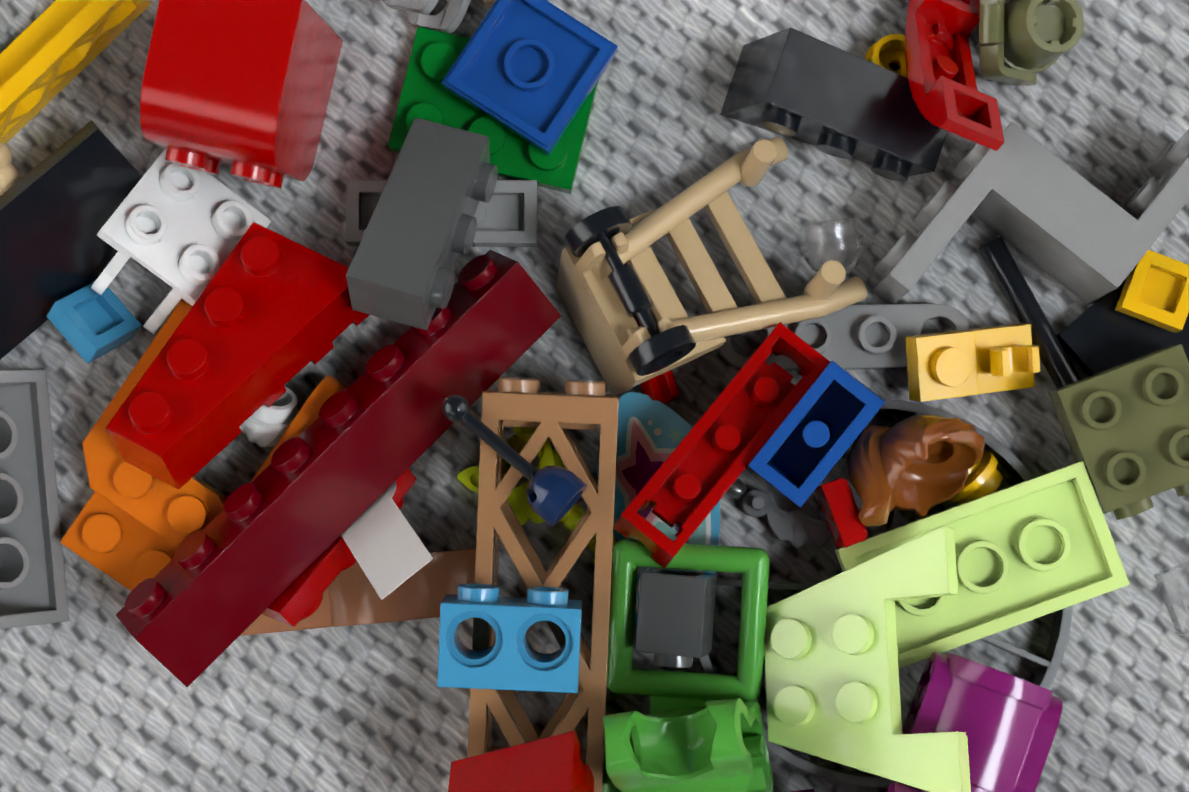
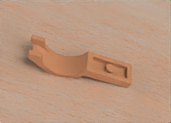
M476 548L430 553L433 559L382 600L359 563L356 562L348 569L339 573L323 592V600L319 608L308 618L300 620L296 626L291 627L261 614L240 636L440 617L441 601L446 594H458L459 584L475 583Z

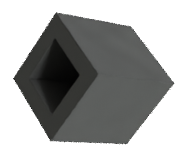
M651 569L641 572L635 652L654 654L653 664L676 668L692 667L693 658H702L709 654L712 650L717 574Z

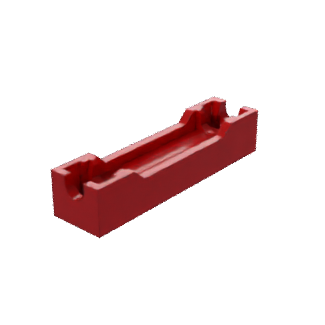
M779 322L623 511L613 528L627 539L633 537L642 542L651 552L650 558L665 569L818 379L830 361ZM771 353L776 356H787L797 364L802 378L796 385L791 383L794 377L776 362H773L771 365L766 363ZM647 505L652 507L651 512L671 528L675 525L679 529L675 534L677 538L674 541L669 539L638 514V511L640 509L644 510Z

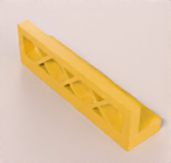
M55 0L0 53V142L6 145L145 11L151 3L148 0Z

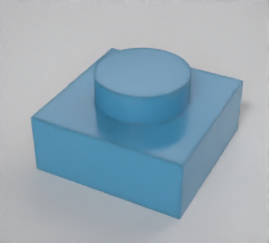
M93 283L55 302L46 316L87 364L131 340L142 326L109 287L106 288L102 295H99L91 289Z

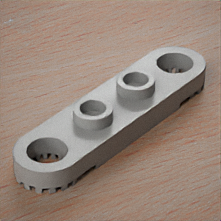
M946 304L850 305L825 317L785 325L830 362L834 360L845 370L907 369L905 336L921 335L922 326L931 319H942L946 323L948 322L954 331L970 329L965 316L956 308ZM775 327L766 328L763 330L766 334V337L769 336V334L774 330ZM730 336L724 337L726 342L718 348L719 353L726 363L741 370L751 356L739 354L733 348ZM771 353L766 360V363L769 365L776 362L786 371H800L797 364L784 355L776 356Z

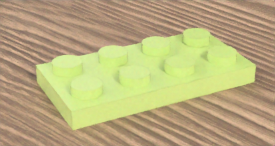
M1083 461L1070 464L867 538V540L846 548L835 550L844 572L944 525L954 528L958 583L957 595L895 600L899 668L927 659L935 651L939 653L946 652L1130 585Z

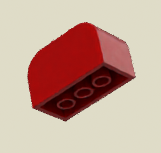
M159 0L141 87L140 125L143 137L147 141L167 149L166 161L180 164L184 168L219 175L220 165L226 164L232 166L230 175L241 177L244 181L279 189L282 188L284 177L305 181L314 165L343 40L305 0Z

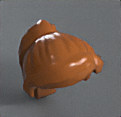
M914 415L896 423L891 428L870 425L863 429L853 442L846 457L849 481L863 502L858 515L861 523L865 526L884 525L887 523L893 508L897 510H913L918 516L927 517L928 511L931 508L952 499L964 489L968 469L979 463L983 457L984 437L976 432L973 424L967 423L964 419L956 417L947 418L939 415Z

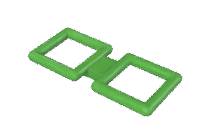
M639 540L618 541L612 549L607 687L609 690L618 694L650 696L649 714H656L658 711L704 706L706 701L740 698L743 702L756 701L761 696L763 684L770 562L767 552L755 547L685 543L666 567L669 569L742 573L737 675L632 668L637 567H663L650 558L651 552ZM604 743L602 792H621L614 786L606 771Z

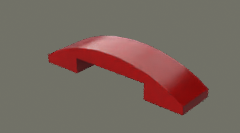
M909 0L905 29V60L909 87L917 108L931 124L998 151L1005 142L998 102L996 98L977 91L968 38L969 34L979 23V0Z

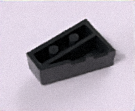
M791 27L743 45L720 113L722 116L816 146L818 150L831 156L843 159L853 158L871 164V171L873 173L900 182L907 181L909 176L935 172L948 132L931 124L921 114L913 99L908 78Z

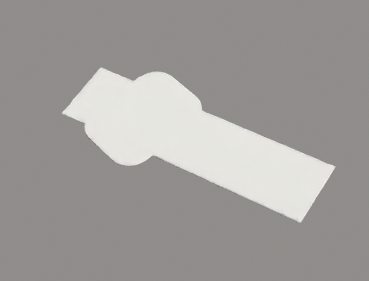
M396 481L341 534L381 600L433 559L392 499L396 491Z

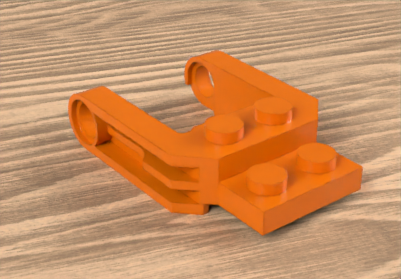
M183 299L176 306L82 442L89 485L95 492L60 541L61 544L130 591L140 582L148 578H154L174 558V553L179 544L191 533L203 530L223 510L224 502L227 499L225 495L197 476H193L183 487L177 489L125 462L105 429L192 308ZM326 376L308 397L252 481L271 464L274 452L282 443L292 437L299 436L319 417V410L325 401L335 393L346 390L348 387L333 376Z

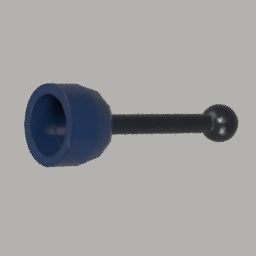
M451 395L444 400L442 412L448 420L452 422L461 421L529 480L526 491L528 503L534 512L551 527L556 525L568 513L586 490L587 484L572 471L563 467L548 465L544 468L536 469L469 411V403L463 396Z

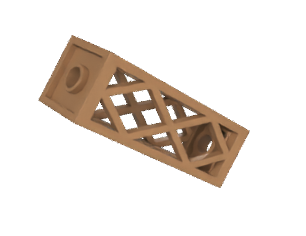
M502 377L498 378V389H488L482 392L481 421L503 440L504 426L537 428L520 453L529 463L533 461L547 438L550 437L567 470L572 471L587 484L582 497L588 509L546 570L507 500L523 475L511 466L502 479L503 458L480 439L475 583L498 586L499 545L501 539L527 588L539 586L559 587L596 533L591 649L581 633L578 693H567L540 735L515 690L470 688L467 758L508 748L506 746H491L492 714L510 747L571 732L588 710L587 750H580V758L583 764H588L594 777V792H602L604 755L603 717L606 709L619 397L618 394H605V381L567 380L565 381V392L540 391L541 379ZM597 424L601 425L598 484L568 429L597 430ZM474 617L472 650L481 651L488 649L496 641L495 631L486 620ZM546 621L559 646L562 647L566 641L563 630L554 622ZM531 625L528 628V630L526 631V635L528 634L533 625Z

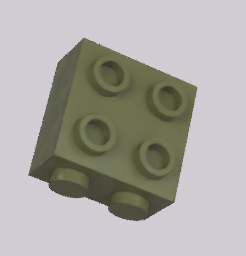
M1182 344L1168 346L1048 392L1075 463L1084 462L1104 514L1113 511L1116 520L1137 515L1154 507L1151 496L1175 488L1178 497L1189 495V362Z

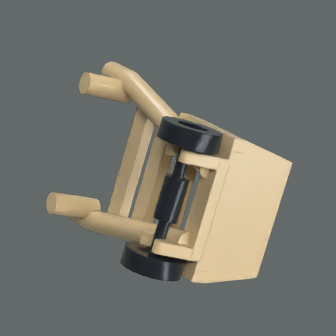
M780 137L770 140H758L753 147L738 152L657 210L653 209L629 219L622 207H609L581 220L565 235L568 246L564 247L561 253L556 290L611 394L623 393L649 379L723 346L726 342L724 338L726 336L776 327L779 322L786 325L825 317L866 299L867 289L859 276H854L844 281L846 277L845 268L841 263L834 260L827 261L821 266L806 285L804 295L786 298L727 190L739 182L748 187L758 185L770 166L788 159L787 146ZM703 207L757 304L738 308L689 219V217ZM666 235L708 314L688 317L650 247L651 244L662 236ZM650 308L652 309V311H653V313H654V315H655V317H656V319H657V321H658L657 324H655V322H654L652 316L650 315L648 309H650ZM635 316L638 318L642 327H639L634 319Z

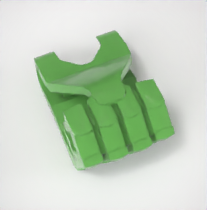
M740 698L706 701L704 706L658 711L656 714L643 715L638 711L604 715L606 771L610 780L621 792H773V775L758 700L743 702Z

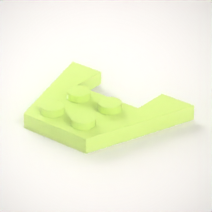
M944 525L767 607L764 656L769 742L928 792H971L966 732L902 734L895 600L957 595L958 583L954 528Z

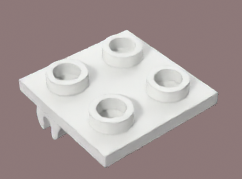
M167 149L163 150L98 232L97 236L118 252L91 286V289L102 295L130 257L171 286L172 289L143 325L152 334L155 333L181 299L191 306L194 305L253 222L265 228L271 223L270 219L209 173L184 168L180 164L166 161Z

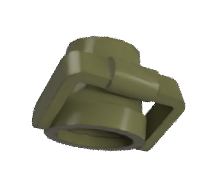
M980 0L979 46L980 71L983 77L988 80L1016 86L1035 85L1036 74L1053 65L1059 56L1074 47L1080 40L1084 29V17L1076 0Z

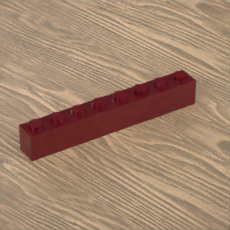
M489 250L485 255H480L469 261L458 275V281L454 284L446 308L436 307L428 329L423 330L411 326L394 344L387 345L378 350L367 362L366 371L350 387L328 398L319 410V417L299 436L292 437L282 443L274 452L271 464L251 483L243 484L235 489L224 502L223 510L203 530H198L188 535L177 547L174 558L154 578H148L140 582L129 593L125 606L116 614L117 618L135 640L188 687L454 423L448 420L442 412L444 400L451 395H461L468 401L470 407L482 395V392L488 390L561 317L560 313L518 261L493 250Z

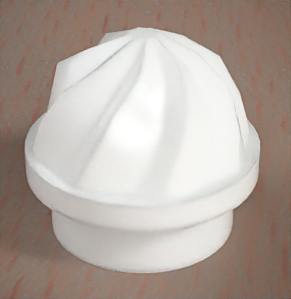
M285 387L286 392L270 407L262 405L239 426L241 431L246 434L249 442L257 443L260 447L276 446L299 412L297 408L298 397L292 390Z

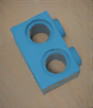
M459 584L458 594H446L440 605L437 687L578 693L582 600L568 599L569 590L559 587H528L527 598L499 596V586ZM468 618L484 619L493 627L496 642L485 650H471L459 638V624ZM539 621L554 622L563 630L566 641L554 653H539L527 641L526 631L528 628Z

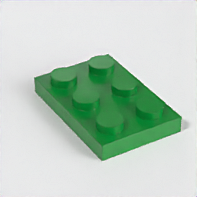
M417 27L387 146L389 151L400 153L416 117L488 136L490 164L497 165V177L510 180H537L539 187L571 194L598 82L548 156L442 87L441 82L469 42V38Z

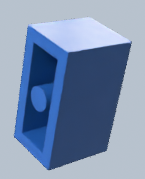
M832 360L748 466L801 508L883 406L885 400Z

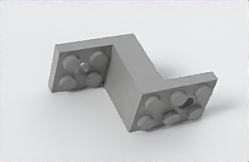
M1012 121L1003 131L1005 142L998 151L975 143L952 171L961 180L958 185L955 186L947 180L914 218L913 222L922 228L916 237L906 230L873 269L883 278L872 292L887 304H895L914 287L973 213L1086 304L1106 295L1122 284L1189 200V129L1177 142L1171 141L1151 164L1148 170L1157 177L1155 179L1153 177L1149 178L1138 191L1133 189L1118 205Z

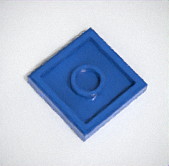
M496 0L441 84L445 90L549 156L618 52V46L547 0Z

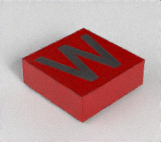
M842 477L819 485L815 492L837 548H846L867 540L868 532L865 525L858 518L860 512L847 479L844 480Z

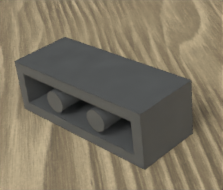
M414 118L346 274L352 310L427 330L436 307L446 308L455 282V272L452 270L458 253L467 255L470 251L477 226V219L474 217L480 201L485 203L490 201L497 181L498 167L497 165L490 164L488 136Z

